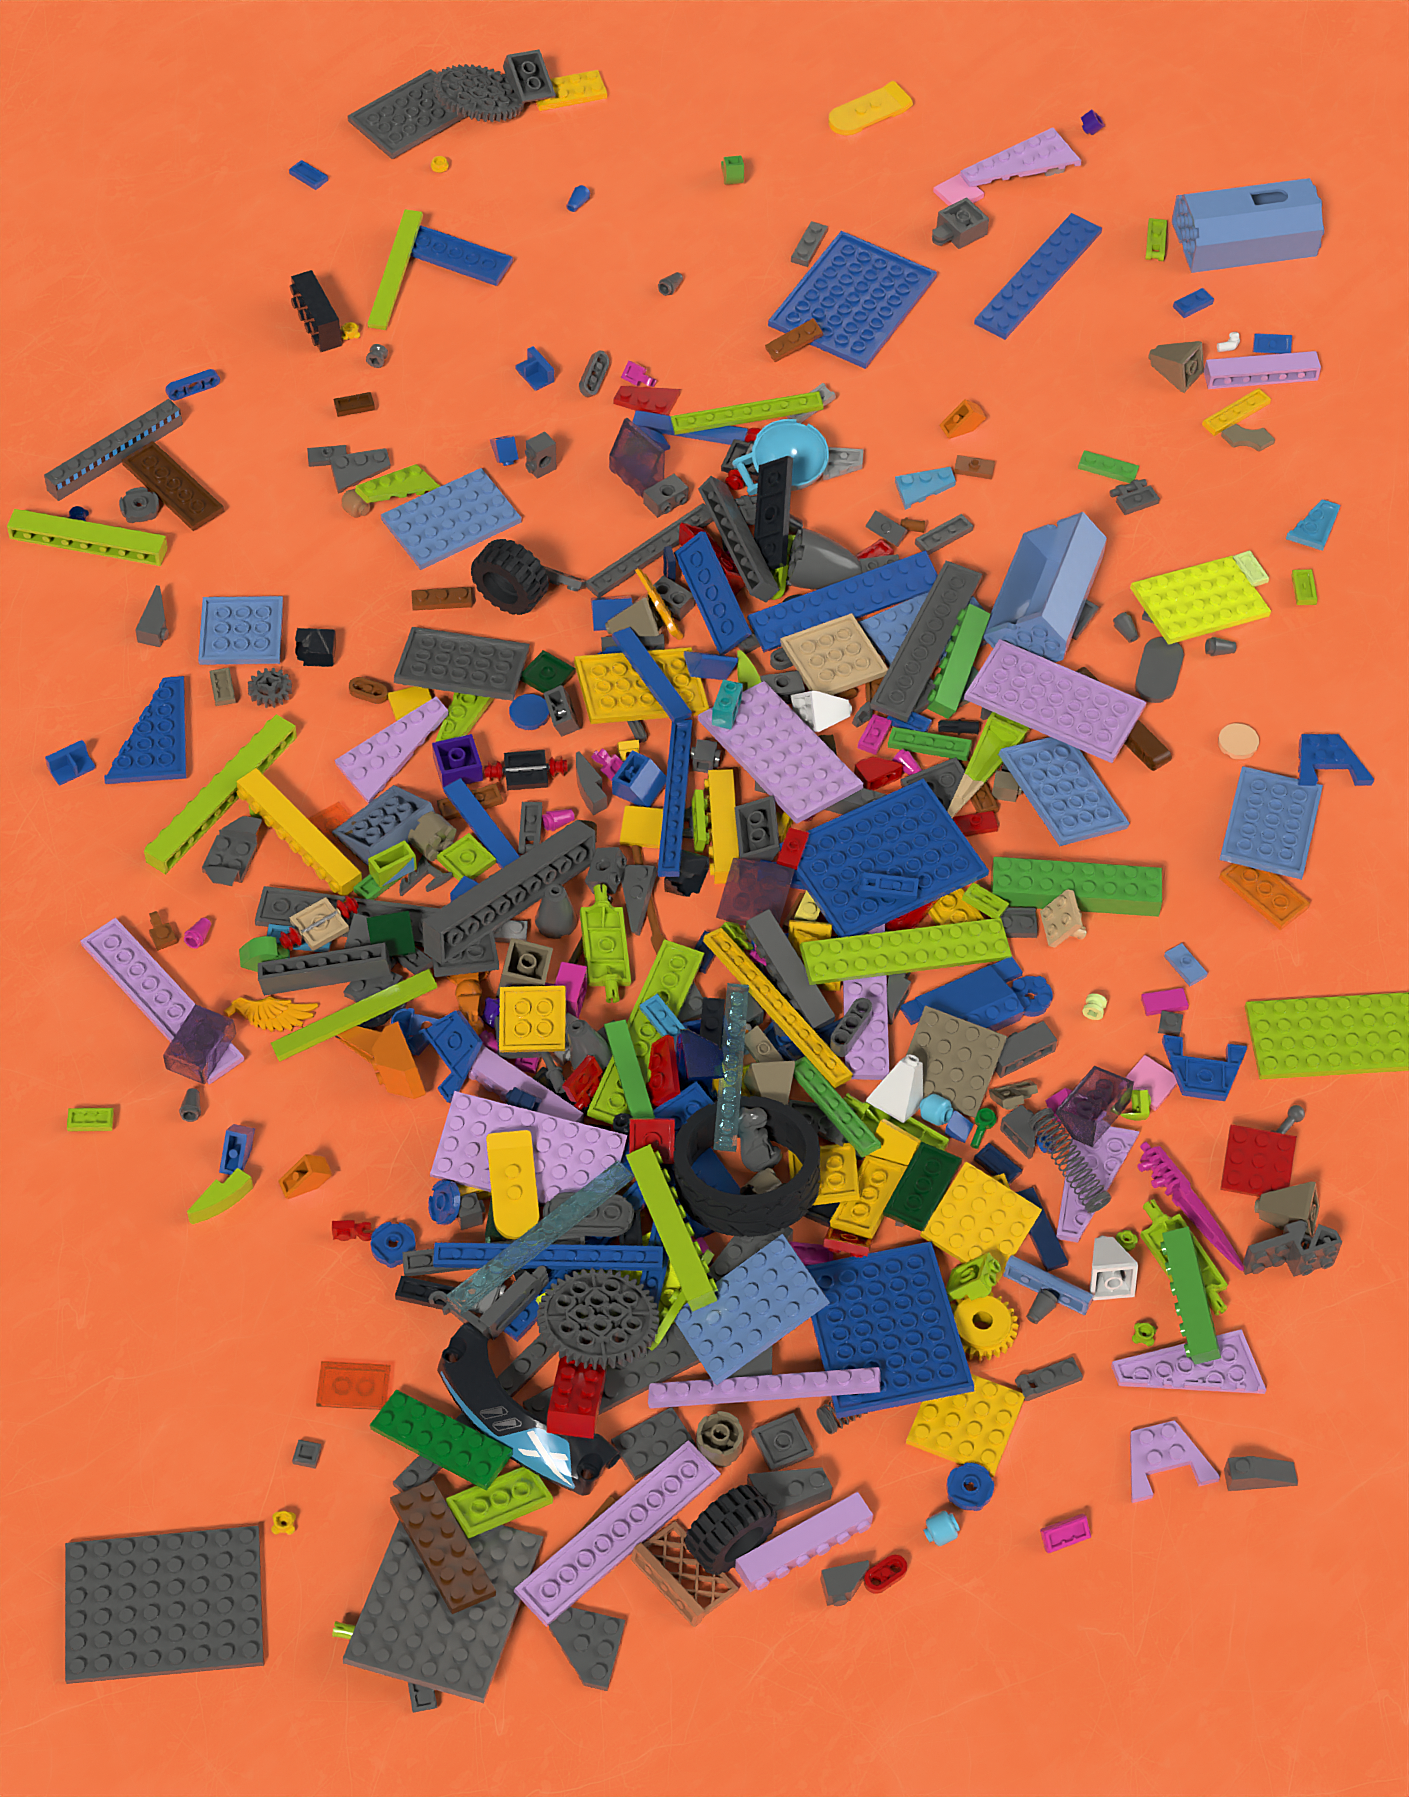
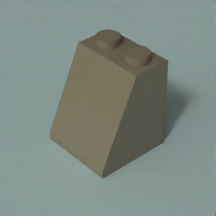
M511 938L496 998L499 999L500 987L544 986L553 948Z

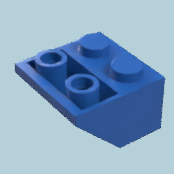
M632 750L612 778V794L640 807L650 808L665 787L667 776L649 757Z

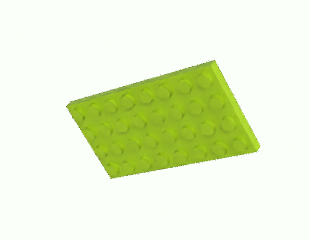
M1409 992L1251 1001L1245 1003L1244 1007L1259 1080L1409 1071Z

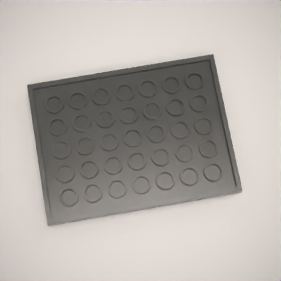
M399 1520L343 1656V1664L484 1703L522 1601L514 1593V1589L532 1574L544 1537L504 1525L497 1526L469 1539L464 1533L493 1584L496 1596L451 1614Z
M259 1526L65 1543L66 1684L264 1666Z

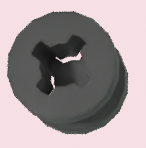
M373 344L366 356V362L374 368H381L388 356V350L383 345Z

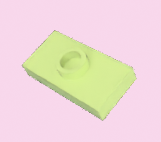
M1250 550L1233 556L1236 564L1245 574L1251 585L1256 587L1268 583V575Z

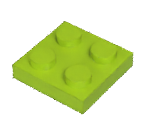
M470 833L437 855V861L449 872H452L458 881L464 876L473 880L496 864V858Z

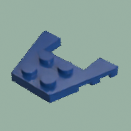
M1301 734L1298 758H1300L1298 766L1299 786H1316L1318 778L1314 769H1348L1355 786H1372L1374 778L1339 734Z
M456 1010L437 1020L429 1028H423L418 1031V1034L405 1039L413 1055L419 1056L430 1043L440 1055L451 1073L437 1089L446 1102L451 1103L454 1092L460 1091L483 1044L482 1040L463 1014Z
M1163 1035L1162 1044L1182 1096L1226 1101L1247 1046L1227 1044L1226 1062L1183 1056V1037Z

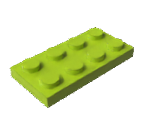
M520 1467L496 1477L487 1491L474 1486L446 1498V1503L469 1539L552 1504L553 1496L539 1475L525 1467Z

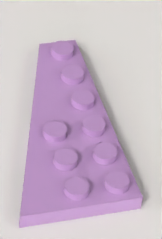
M1050 128L961 170L960 174L968 186L972 187L991 183L992 180L1000 178L1008 180L1010 176L1015 175L1023 177L1044 173L1051 168L1058 167L1059 170L1065 169V166L1072 164L1080 166L1081 159L1054 128Z

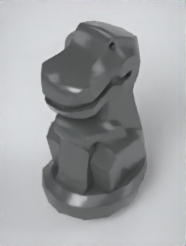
M743 1107L732 1118V1127L740 1137L742 1162L747 1169L753 1172H759L766 1168L773 1169L782 1159L783 1154L779 1147L772 1146L768 1138L767 1129L763 1127L767 1123V1114L759 1107L753 1109Z

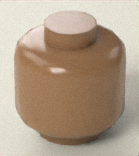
M355 489L348 490L343 494L341 499L342 508L352 517L365 516L369 512L370 503H366L355 492Z

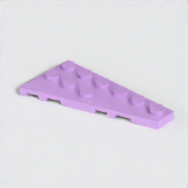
M434 697L335 759V764L369 804L374 800L375 795L386 787L385 784L388 780L394 777L413 756L414 750L425 742L428 734L434 731L449 714L448 709L437 697Z
M1074 1120L1071 1134L1073 1142L1071 1145H1077V1148L1073 1152L1081 1151L1078 1157L1084 1156L1085 1159L1082 1163H1089L1085 1169L1092 1168L1093 1170L1090 1174H1096L1094 1180L1100 1179V1183L1097 1186L1104 1185V1189L1101 1192L1108 1191L1138 1138L1140 1131ZM1075 1153L1074 1155L1070 1156L1068 1160L1075 1157L1078 1153ZM1082 1158L1079 1159V1160H1077V1161H1075V1162H1074L1073 1164H1071L1068 1168H1070V1167L1074 1166L1075 1164H1077L1078 1162H1080V1161L1082 1160ZM1086 1164L1076 1169L1073 1173L1082 1169ZM1073 1169L1066 1171L1065 1175H1068ZM1088 1170V1171L1082 1173V1174H1081L1078 1178H1076V1179H1079L1080 1177L1084 1176V1175L1087 1174L1090 1170ZM1076 1175L1069 1177L1068 1180L1072 1181ZM1094 1176L1089 1177V1178L1086 1179L1084 1182H1082L1080 1185L1086 1183L1087 1181H1089V1180H1090L1091 1178H1093ZM1065 1177L1056 1237L1060 1240L1078 1243L1095 1212L1087 1213L1085 1206L1082 1205V1200L1078 1199L1079 1194L1074 1193V1188L1070 1187L1071 1183L1067 1182V1177ZM1081 1180L1073 1182L1072 1186L1076 1187ZM1097 1182L1091 1184V1185H1090L1089 1187H1087L1085 1190L1091 1188V1187L1094 1186ZM1085 1186L1077 1188L1076 1192H1080ZM1098 1188L1097 1190H1095L1094 1192H1092L1089 1196L1093 1195L1094 1193H1096L1097 1191H1099L1101 1188ZM1090 1191L1081 1194L1080 1198H1084ZM1092 1198L1084 1200V1204H1086Z
M1242 1329L1217 1335L1222 1357L1220 1359L1195 1365L1191 1357L1187 1358L1184 1344L1113 1361L1111 1364L1118 1386L1265 1394L1266 1387Z

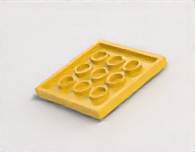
M965 1162L920 1236L932 1242V1244L963 1264L989 1252L999 1262L1001 1271L996 1273L997 1284L1005 1272L1008 1259L1011 1255L1014 1256L1042 1209L970 1163Z
M971 1374L974 1383L973 1392L923 1401L906 1439V1444L963 1466L966 1463L981 1465L987 1469L989 1476L994 1477L1025 1397L1021 1392Z

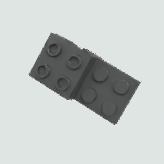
M1305 1221L1293 1222L1285 1225L1281 1236L1248 1246L1243 1261V1272L1245 1275L1250 1273L1258 1274L1265 1268L1271 1266L1279 1267L1286 1262L1294 1277L1298 1275L1306 1276L1316 1269H1327L1333 1266L1342 1245V1240L1337 1231L1318 1224L1316 1232L1312 1237L1305 1234L1308 1226Z

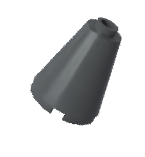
M552 884L546 888L535 916V924L539 932L547 938L560 939L561 936L570 935L577 925V914L565 888L559 884Z
M585 1020L573 1021L567 1028L573 1069L575 1070L587 1055L595 1057L600 1068L605 1072L604 1068L608 1066L612 1057L609 1043Z

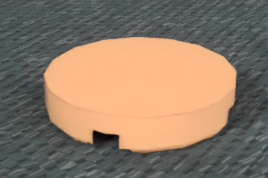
M1233 723L1221 730L1218 737V746L1221 752L1230 755V758L1243 760L1250 758L1257 751L1259 737L1250 726Z

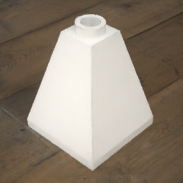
M818 691L791 695L793 711L813 732L822 731L850 717L852 713V706L849 700Z
M906 1055L870 1094L866 1102L904 1123L920 1109L919 1106L923 1099V1063L919 1062V1059L914 1055Z
M1100 1236L1095 1238L1089 1293L1094 1295L1093 1301L1135 1297L1138 1271L1137 1262L1113 1237Z

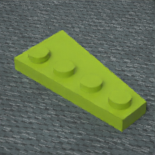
M415 464L356 485L355 492L366 503L390 500L391 496L404 498L407 497V494L411 493L424 495L425 491H432L439 488L440 485Z
M454 692L453 701L448 707L449 714L443 720L436 742L467 735L494 698Z

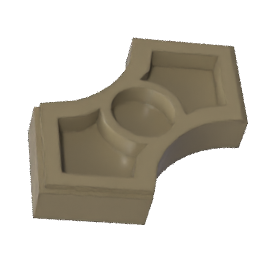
M1234 424L1221 432V437L1233 448L1248 446L1260 452L1275 442V439L1264 428L1249 430Z

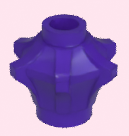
M500 997L499 999L486 998L485 1009L481 1016L483 1022L493 1029L495 1027L494 1019L500 1013Z

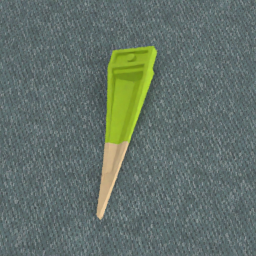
M995 712L991 713L947 810L951 818L1004 763L998 755L1000 750L1022 744L1031 728Z

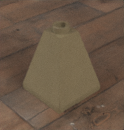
M1200 341L1158 345L1149 352L1148 358L1151 360V366L1183 393L1204 372L1202 342Z
M648 593L618 612L605 623L608 634H613L630 627L636 636H658L665 629L662 617L657 612Z
M795 1061L751 1063L743 1077L750 1095L770 1098L788 1105Z
M1311 1181L1261 1194L1260 1200L1256 1199L1254 1211L1259 1213V1219L1284 1231L1285 1225L1303 1220L1308 1225L1305 1234L1313 1237L1320 1208L1316 1182Z

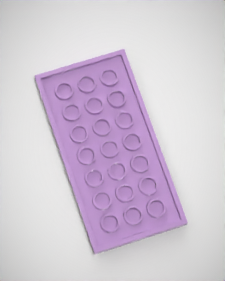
M1000 639L964 696V699L1110 763H1113L1146 706V702Z
M765 681L742 692V701L732 729L712 725L713 707L698 715V721L769 796L773 795L775 797V802L796 824L863 789V782Z
M457 1091L454 1092L430 1177L450 1180L457 1184L491 1192L487 1135L490 1133L528 1130L531 1132L539 1205L545 1206L548 1200L550 1201L555 1195L564 1192L612 1194L627 1135Z

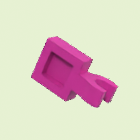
M629 360L621 376L622 379L636 386H639L642 382L654 387L657 381L645 375L646 368Z
M603 748L599 752L596 750L591 756L594 761L603 765L601 771L611 781L624 763L616 754L609 756Z

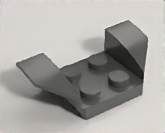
M242 816L219 830V835L216 836L202 866V873L207 874L209 879L216 884L232 886L234 881L242 883L257 851L256 833L262 819Z

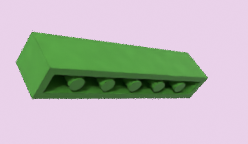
M970 603L965 609L959 611L956 618L959 620L958 624L951 631L952 640L948 642L945 648L947 652L946 657L944 656L939 664L941 671L936 675L933 681L935 687L930 691L927 698L929 701L927 709L947 719L956 712L990 618V613Z
M1188 1226L1162 1233L1164 1241L1160 1242L1163 1255L1168 1256L1169 1262H1165L1168 1276L1172 1275L1173 1282H1170V1288L1173 1296L1177 1295L1178 1302L1174 1303L1177 1316H1181L1183 1323L1179 1324L1182 1337L1187 1338L1188 1344H1184L1187 1358L1191 1357L1195 1365L1222 1358L1190 1228Z

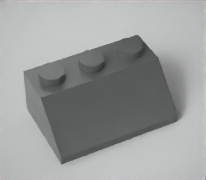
M773 795L734 807L739 855L749 871L759 868L760 860L772 861L780 850L775 797Z

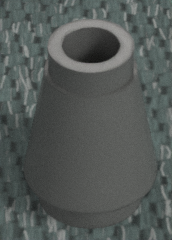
M675 272L661 279L658 284L659 292L665 296L672 295L683 281V276L679 272Z
M1126 612L1119 614L1113 619L1114 627L1129 643L1139 638L1133 620Z
M1211 637L1207 638L1205 642V652L1210 654V656L1234 654L1236 651V643L1229 640Z
M190 1088L186 1091L179 1109L181 1118L187 1122H194L201 1115L200 1092L197 1089Z
M1047 1290L1039 1292L1026 1315L1027 1319L1037 1325L1039 1321L1056 1308L1057 1298Z

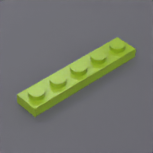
M706 1250L702 1255L698 1256L700 1261L705 1259L708 1265L715 1254ZM682 1288L679 1291L677 1289L674 1290L668 1300L671 1302L668 1309L664 1307L659 1314L658 1333L655 1336V1341H652L649 1348L651 1351L659 1345L687 1300Z

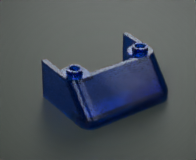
M679 1029L675 1053L680 1092L697 1081L709 1098L716 1102L717 1091L713 1090L712 1081L713 1079L724 1078L722 1062L724 1061L723 1049H719L717 1044L689 1029Z

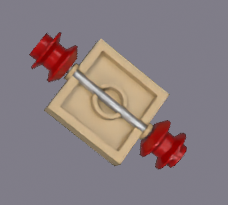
M346 895L344 902L337 900V908L335 909L326 897L289 917L290 923L294 928L289 927V933L287 934L281 932L280 943L285 949L288 948L292 951L294 944L301 946L303 938L312 951H315L349 931V926L342 917L349 919V913H358L359 905L354 897L350 898Z

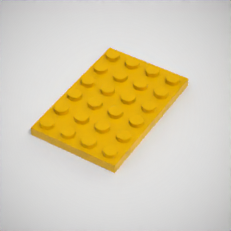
M692 647L648 651L691 710V716H697L709 709L701 678L690 677L684 658V651L693 652ZM623 653L574 657V664L590 724L669 718Z

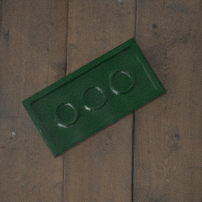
M921 1142L883 1210V1216L921 1232L924 1231L962 1163V1158Z

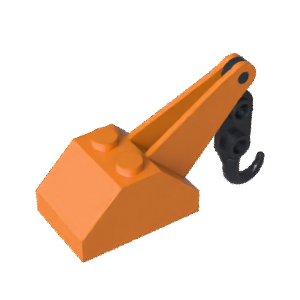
M407 1002L335 1036L337 1040L372 1064L374 1071L379 1070V1072L375 1073L380 1085H385L388 1093L411 1099L426 1095L399 1023L395 1022L385 1026L382 1032L371 1030L377 1026L384 1025L393 1017L396 1011L405 1009Z

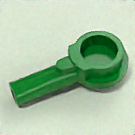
M989 1108L980 1109L974 1119L978 1127L970 1144L972 1148L978 1149L985 1130L991 1129L996 1124V1114Z

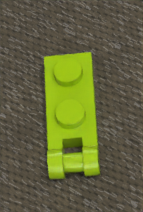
M1149 218L1145 260H1151L1152 258L1164 261L1167 220Z

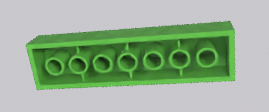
M993 857L991 893L1008 902V907L1043 909L1065 890L1069 889L1074 891L1077 906L1081 912L1159 917L1162 905V868Z

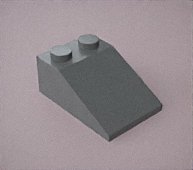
M540 49L506 55L503 69L509 84L521 103L549 99L556 96Z

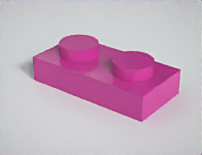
M873 714L858 742L857 748L876 755L892 726V721Z

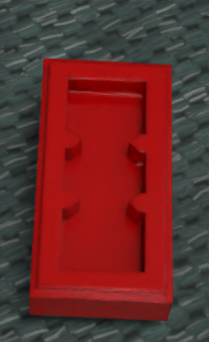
M880 539L855 556L860 561V559L894 555V550Z
M993 811L953 817V821L964 836L998 831Z
M789 827L777 859V865L794 870L798 869L809 838L808 832Z

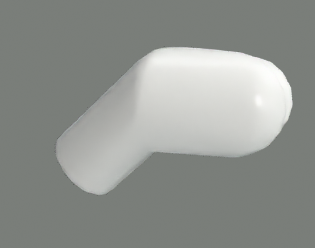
M1231 332L1229 334L1230 339L1227 342L1217 343V351L1225 352L1236 349L1240 343L1239 333Z

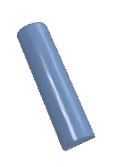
M1013 1255L1010 1256L1006 1263L1004 1277L1037 1293L1047 1290L1057 1298L1058 1303L1082 1315H1086L1093 1301V1294Z

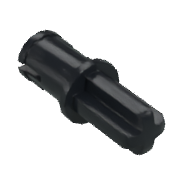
M958 719V721L940 720L938 722V731L957 733V735H960V733L978 734L979 721H961V719Z

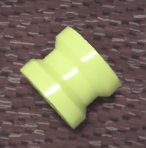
M1093 993L1087 995L1086 1005L1082 1010L1083 1015L1092 1020L1102 1019L1104 1015L1103 1009L1107 1005L1106 998Z

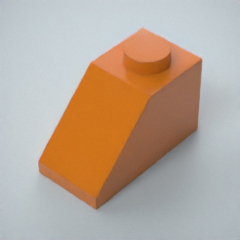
M964 399L939 426L947 438L951 439L974 431L987 417L977 404Z
M305 1154L278 1182L285 1198L290 1199L318 1189L332 1176L325 1157Z

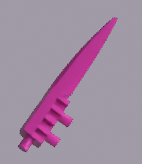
M1147 1142L1141 1144L1140 1148L1144 1154L1140 1159L1141 1163L1138 1164L1139 1171L1152 1170L1153 1174L1151 1177L1154 1180L1151 1181L1153 1188L1165 1186L1167 1188L1165 1194L1167 1196L1172 1195L1173 1203L1183 1210L1201 1233L1239 1270L1244 1271V1266L1232 1245L1207 1208L1190 1188V1182L1160 1146L1151 1148Z

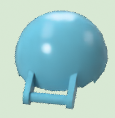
M781 419L766 425L756 435L752 452L736 458L732 464L734 468L738 469L748 487V494L755 495L757 494L758 483L754 484L745 465L753 463L758 472L759 465L790 456L793 458L791 491H797L810 486L821 477L827 466L829 451L825 438L811 424L808 423L806 426L797 423V419Z

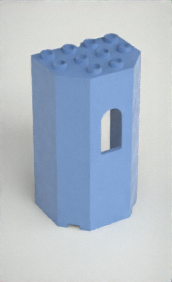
M1310 178L1176 195L1171 221L1179 243L1183 245V253L1191 273L1316 257L1319 248H1321L1322 235H1324L1322 200L1318 197L1316 186L1312 184Z
M1084 512L1058 520L1056 523L1058 526L1047 524L1023 533L983 634V638L992 648L995 647L1000 639L1054 663L1064 659L1104 556L1107 537Z

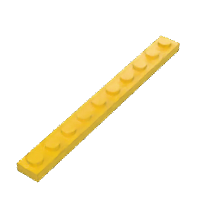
M722 928L704 935L703 942L834 1088L852 1079V1072Z

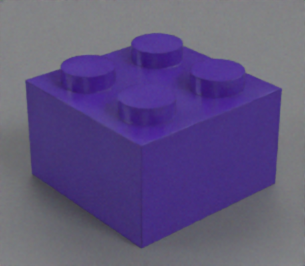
M472 734L432 743L433 759L442 788L460 778L465 784L483 781L482 764Z

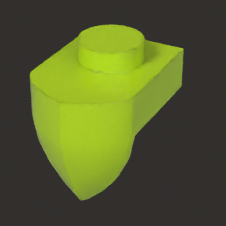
M1131 1090L1132 1112L1121 1113L1120 1115L1135 1121L1146 1120L1150 1114L1149 1106L1151 1104L1148 1090Z

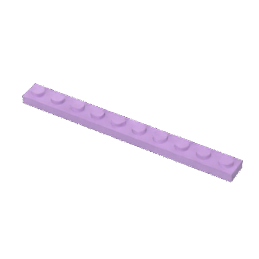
M876 1367L726 1378L718 1385L712 1379L651 1383L649 1385L648 1405L649 1408L877 1393L880 1392V1369Z

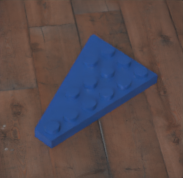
M184 676L164 677L161 680L159 688L152 695L153 699L143 710L138 723L132 729V734L128 740H125L118 752V756L112 762L110 771L104 776L105 784L186 779Z

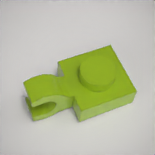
M725 922L720 927L743 952L744 947L747 950H753V945L747 941L748 938L738 923Z

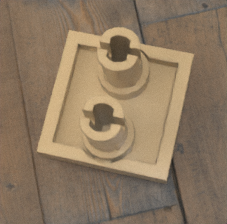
M1065 890L1040 911L1050 947H1057L1069 936L1080 940L1086 936V928L1081 921L1082 913L1078 909L1075 894L1072 890Z

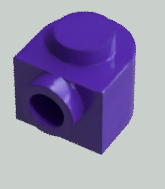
M1092 109L1081 117L1083 122L1082 128L1086 134L1094 135L1105 126L1102 118Z

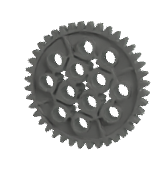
M458 64V67L452 65V68L447 67L442 69V72L439 71L434 78L432 87L435 94L434 97L437 98V101L441 102V105H446V109L451 108V112L456 111L457 115L463 114L464 118L469 116L471 120L476 118L477 121L483 119L484 122H487V120L494 122L495 119L500 122L501 119L506 121L507 118L512 119V117H516V114L519 115L520 111L522 112L524 108V103H521L512 89L506 74L501 75V71L494 72L493 68L488 70V67L481 68L480 65L475 67L473 64H471V67L467 64L464 67Z
M591 1268L590 1273L582 1269L581 1275L576 1271H573V1277L565 1274L564 1280L558 1278L557 1285L552 1283L551 1288L545 1290V1296H542L541 1302H539L537 1326H539V1333L542 1334V1340H546V1346H552V1353L559 1351V1358L567 1356V1363L575 1360V1366H578L582 1362L584 1363V1368L592 1364L594 1370H596L598 1365H601L603 1370H605L607 1364H610L614 1369L617 1362L624 1366V1360L632 1363L633 1357L639 1359L640 1352L645 1354L646 1348H650L652 1341H655L659 1326L657 1303H654L653 1296H649V1290L643 1291V1284L637 1285V1279L629 1281V1275L622 1278L620 1271L612 1275V1269H609L607 1273H604L602 1268H600L598 1273L593 1268Z

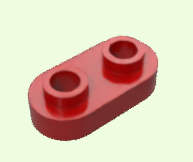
M894 1554L876 1564L865 1574V1588L873 1594L884 1592L905 1577L907 1572L906 1560L902 1556ZM897 1567L899 1571L893 1572L891 1568ZM878 1580L880 1584L874 1585L872 1581Z

